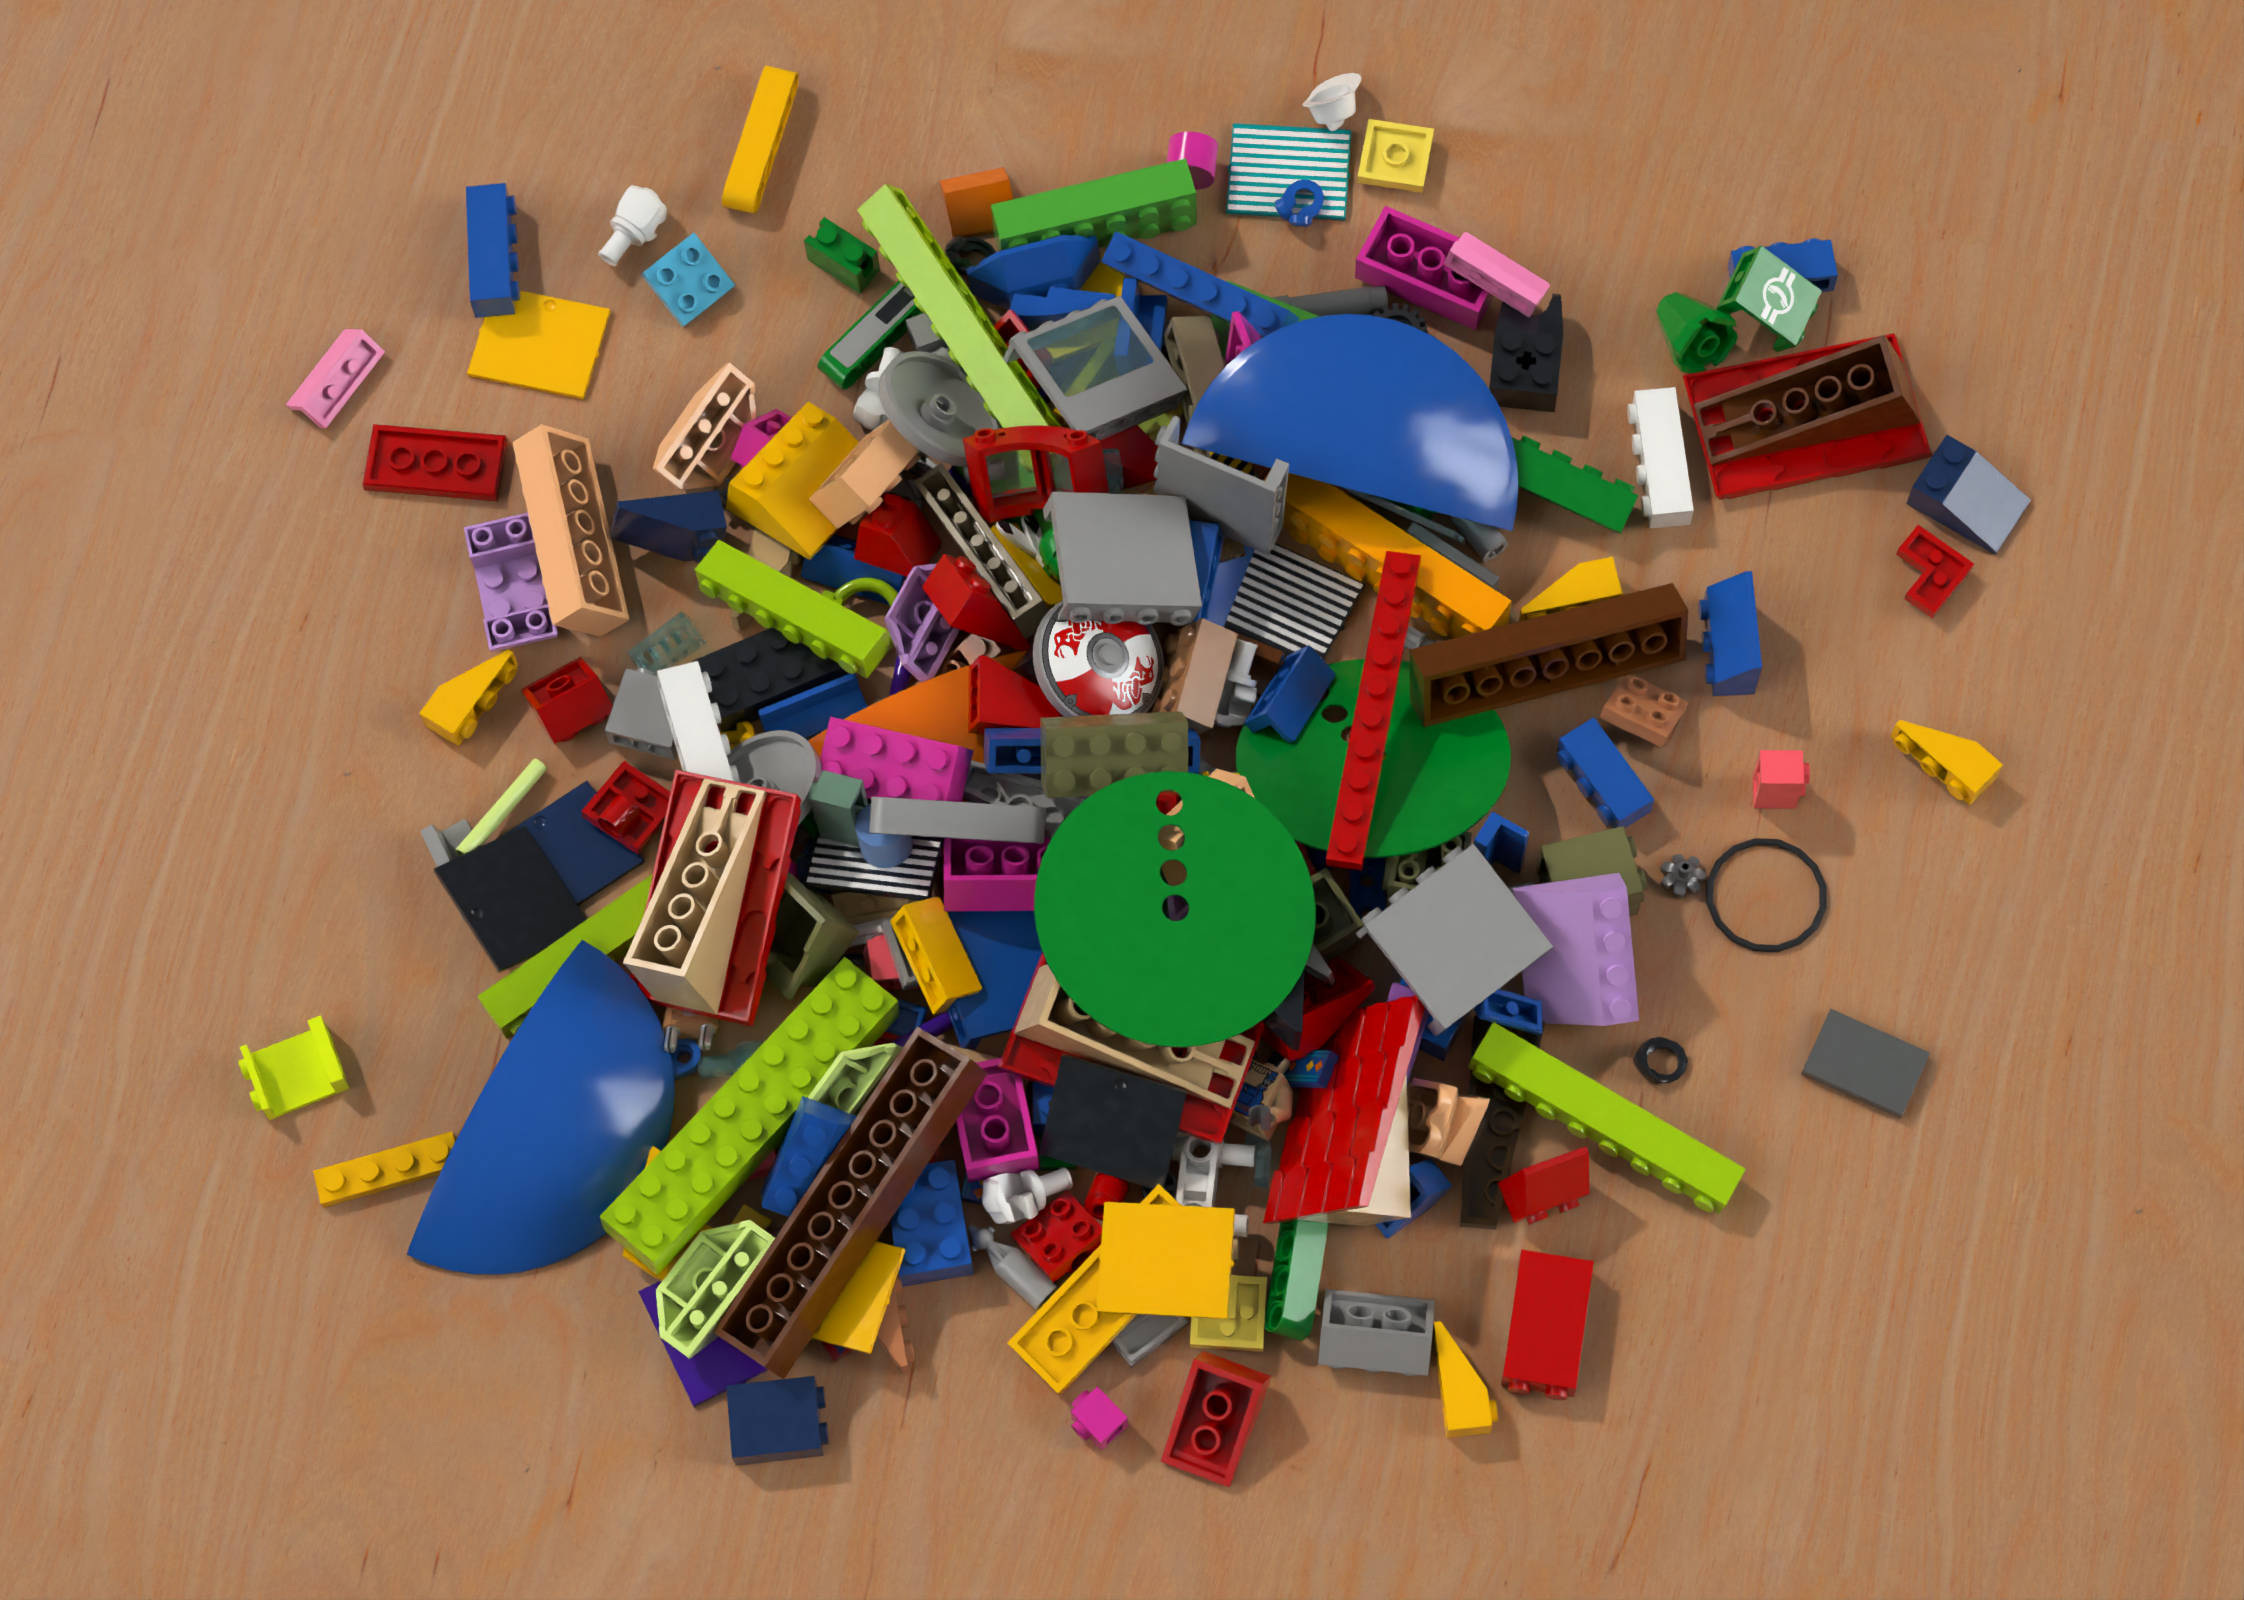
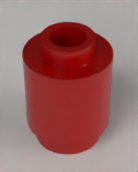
M1098 1173L1094 1177L1085 1199L1086 1210L1094 1218L1103 1221L1104 1202L1123 1203L1128 1192L1127 1181Z

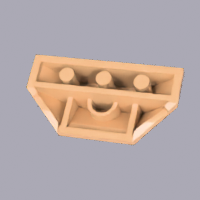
M726 363L694 395L661 442L653 470L678 490L720 486L723 479L729 474L736 463L730 458L743 425L756 419L755 383L731 363Z

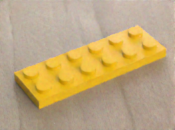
M1160 1184L1140 1203L1182 1206ZM1101 1245L1007 1342L1060 1395L1137 1315L1096 1311L1100 1267L1098 1255L1101 1253Z

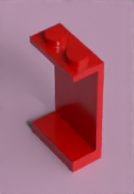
M1521 1249L1504 1371L1501 1385L1508 1386L1510 1392L1517 1394H1530V1390L1544 1392L1545 1397L1553 1400H1566L1567 1396L1574 1397L1577 1387L1594 1261Z

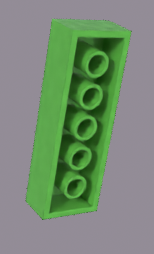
M1186 158L991 205L994 237L998 251L1061 235H1077L1086 238L1096 236L1098 247L1101 248L1109 246L1115 231L1134 240L1139 238L1151 239L1160 233L1172 230L1180 232L1187 230L1193 225H1197L1196 190Z

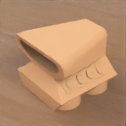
M1413 1078V1081L1407 1086L1409 1152L1440 1162L1461 1166L1488 1108L1490 1099L1458 1093L1456 1087Z

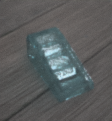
M681 611L627 653L637 668L650 670L657 675L658 670L667 669L699 649L707 641L692 619ZM683 628L689 636L685 641L678 632ZM670 636L673 637L678 645L674 649L667 641V638ZM660 644L666 655L661 657L654 646ZM647 650L655 661L651 666L643 656V653Z

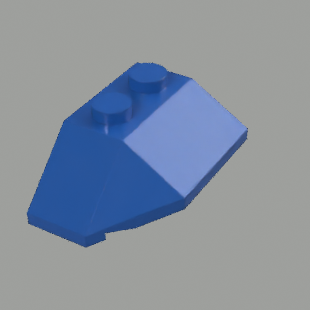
M1061 235L998 251L982 260L977 266L967 268L966 271L973 295L1009 310L1014 293L1047 297L1049 287L1080 290L1101 260L1096 236L1086 238L1077 235Z

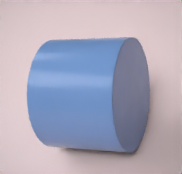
M871 804L866 806L858 814L855 822V830L863 858L869 864L878 868H891L903 863L912 852V836L869 833Z

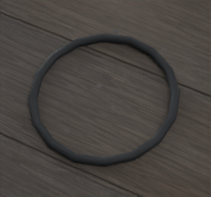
M1754 838L1732 846L1716 860L1706 881V904L1715 925L1732 942L1752 951L1780 952L1800 945L1818 929L1827 909L1826 884L1817 864L1800 848L1779 839ZM1755 845L1778 846L1798 855L1812 869L1819 885V909L1812 925L1798 938L1779 945L1754 944L1736 936L1721 921L1713 903L1714 881L1721 865L1736 852Z

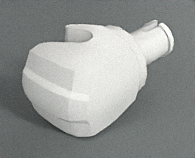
M631 185L620 199L616 214L610 221L614 234L602 250L598 252L599 257L609 265L616 266L631 244L642 246L645 241L649 242L657 237V234L654 233L655 229L666 220L667 208L653 190Z
M884 348L878 372L868 373L865 379V386L867 388L858 398L855 405L853 419L869 430H874L889 420L881 404L878 388L882 372L896 356L903 353L897 348Z
M1240 639L1236 640V646L1214 724L1219 727H1242L1250 714L1251 705L1255 704L1257 688L1255 686L1257 681L1252 680L1251 675L1248 674L1255 650L1258 647L1257 644Z
M1065 1167L1039 1177L1031 1169L1020 1172V1175L1013 1173L999 1174L983 1181L982 1204L985 1211L990 1214L997 1224L1006 1225L1024 1218L1032 1219L1038 1214V1211L1045 1208L1047 1196L1072 1188V1178Z

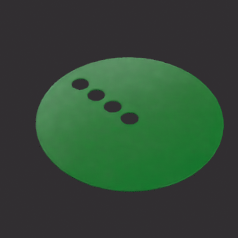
M1365 659L1327 664L1335 672V677L1327 688L1329 695L1325 700L1319 701L1295 741L1287 743L1271 725L1252 733L1244 724L1236 747L1237 773L1246 777L1255 799L1275 815L1295 841L1324 852L1328 851L1349 744L1342 739L1341 733L1344 729L1352 727ZM1402 660L1385 747L1386 758L1382 763L1364 858L1394 857L1417 853L1434 848L1458 837L1476 825L1489 813L1501 796L1509 777L1511 748L1504 724L1497 712L1493 709L1423 727L1410 701V662ZM1340 706L1347 711L1348 715L1343 721L1333 723L1326 721L1322 717V712L1327 707Z
M1163 771L1135 775L1114 782L1085 799L1067 816L1053 835L1043 855L1034 892V915L1039 943L1046 962L1057 982L1081 1010L1108 1029L1139 1042L1163 1047H1194L1220 1042L1254 1027L1269 1016L1288 996L1301 976L1309 958L1315 930V898L1309 870L1301 851L1284 825L1269 809L1254 797L1224 781L1189 772ZM1172 790L1180 795L1182 799V809L1180 812L1169 816L1158 810L1156 798L1161 792ZM1174 825L1182 830L1185 838L1182 847L1171 851L1160 845L1158 833L1164 826ZM1176 860L1184 865L1187 875L1183 883L1172 886L1162 880L1160 869L1165 862ZM1177 895L1186 900L1189 911L1184 919L1172 921L1164 915L1162 904L1169 896Z

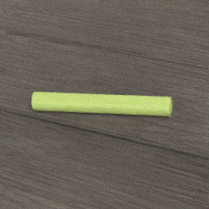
M533 759L460 843L455 849L459 857L483 845L547 771L546 766L541 761Z

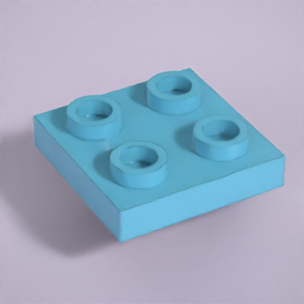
M692 233L641 273V276L681 327H684L736 286L695 233Z

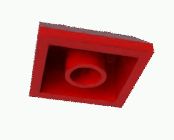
M883 493L880 496L883 499L882 503L870 514H867L859 525L854 559L908 577L913 567L928 565L940 549L942 541L914 502L905 500L899 495Z
M581 656L521 689L523 696L554 744L573 739L579 730L588 725L602 723L608 718V714L611 713L613 707L598 676Z
M1587 1146L1523 1168L1498 1182L1513 1223L1526 1219L1528 1225H1532L1549 1218L1547 1211L1558 1208L1560 1214L1580 1206L1578 1200L1590 1194L1589 1151Z

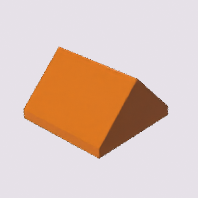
M1004 167L939 181L952 237L960 234L963 237H975L994 233L991 205L1013 200L1010 181Z

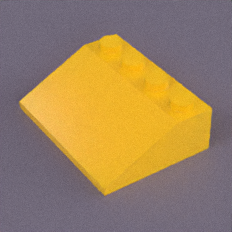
M808 401L729 482L726 509L803 557L811 560L841 527L837 529L809 498L859 442L837 418Z

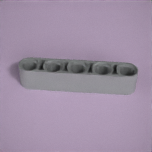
M871 797L869 833L1044 844L1046 808Z

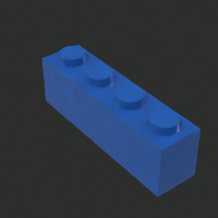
M506 183L467 186L470 303L475 318L515 314V301H520L519 282L514 281V272H519V260L517 252H513L512 244L518 243L516 224L511 222V216L517 215L515 196H509Z

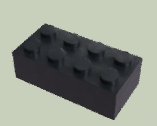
M773 627L692 661H698L701 673L707 672L709 675L712 692L708 693L711 704L717 703L721 716V723L718 725L722 732L736 730V724L739 722L748 721L752 723L759 720L758 711L762 708L849 674L840 667L838 662L828 657L826 659L820 658L810 647L801 642L796 644L789 641L782 632Z

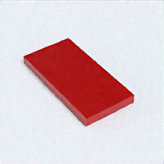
M373 424L362 486L364 490L498 502L508 439L506 435Z

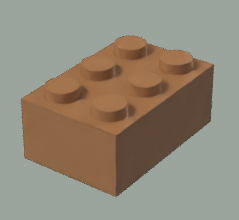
M1204 618L1170 633L1163 644L1165 655L1163 659L1162 686L1154 704L1146 713L1181 711L1188 721V728L1195 729L1198 735L1211 730L1214 725L1238 634Z

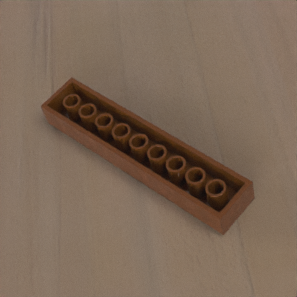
M917 1026L713 1330V1333L784 1379L988 1073L971 1058Z

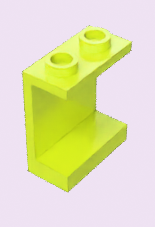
M321 1015L307 1020L310 1030L253 1053L247 1044L240 1047L244 1058L238 1061L245 1080H252L255 1089L249 1092L256 1111L262 1110L269 1120L350 1089L328 1026Z

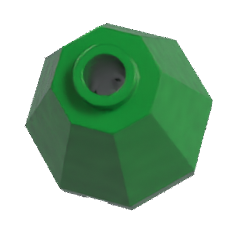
M1678 292L1669 294L1660 301L1656 309L1657 320L1673 363L1681 372L1691 374L1707 371L1704 366L1712 363L1714 366L1722 363L1738 340L1737 332L1733 329V327H1737L1736 320L1729 313L1686 294Z

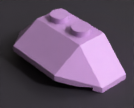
M937 563L912 568L884 618L901 665L920 683L934 678L960 630L949 626L922 588Z

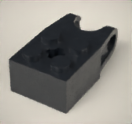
M1553 293L1548 308L1539 315H1531L1530 318L1502 301L1495 328L1489 390L1499 407L1555 412L1563 342L1562 301L1560 294Z

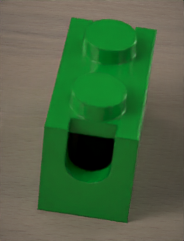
M823 217L819 222L820 228L817 231V236L813 238L808 235L804 240L807 260L861 294L880 271L878 252L826 217ZM860 265L865 267V270L863 272L862 269L859 268Z

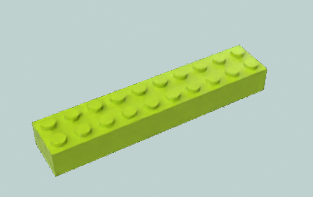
M844 957L600 1215L604 1231L658 1275L752 1175L769 1154L780 1145L802 1096L808 1098L838 1055L843 1051L871 1047L900 1016L898 1000Z

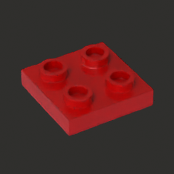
M623 761L583 808L581 814L584 819L638 855L664 824L670 791L626 761Z
M1067 1190L1044 1209L1040 1210L1034 1218L1027 1220L1010 1233V1235L1022 1251L1054 1283L1067 1272L1072 1275L1101 1245L1103 1227Z

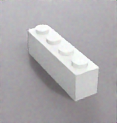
M1676 388L1635 391L1633 403L1627 405L1629 424H1635L1636 434L1632 435L1633 454L1639 455L1640 465L1636 466V478L1638 486H1644L1645 496H1641L1640 499L1642 516H1648L1650 529L1690 525L1694 509Z
M698 661L658 670L657 686L682 770L740 782L736 766H729L726 756L731 754L727 735H720L717 724L721 723V716L717 703H710L708 693L712 692L708 673H701Z

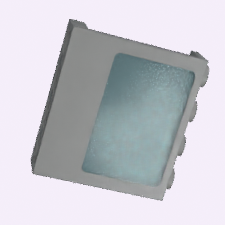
M1121 296L1108 301L1102 299L1091 308L1083 311L1074 310L1065 318L1055 322L1052 320L1047 321L1039 326L1038 329L1028 333L1025 331L1017 333L1010 339L1008 349L1003 357L1006 364L1021 358L1068 423L1069 429L1086 431L1088 435L1095 437L1099 441L1177 409L1187 391L1184 383Z

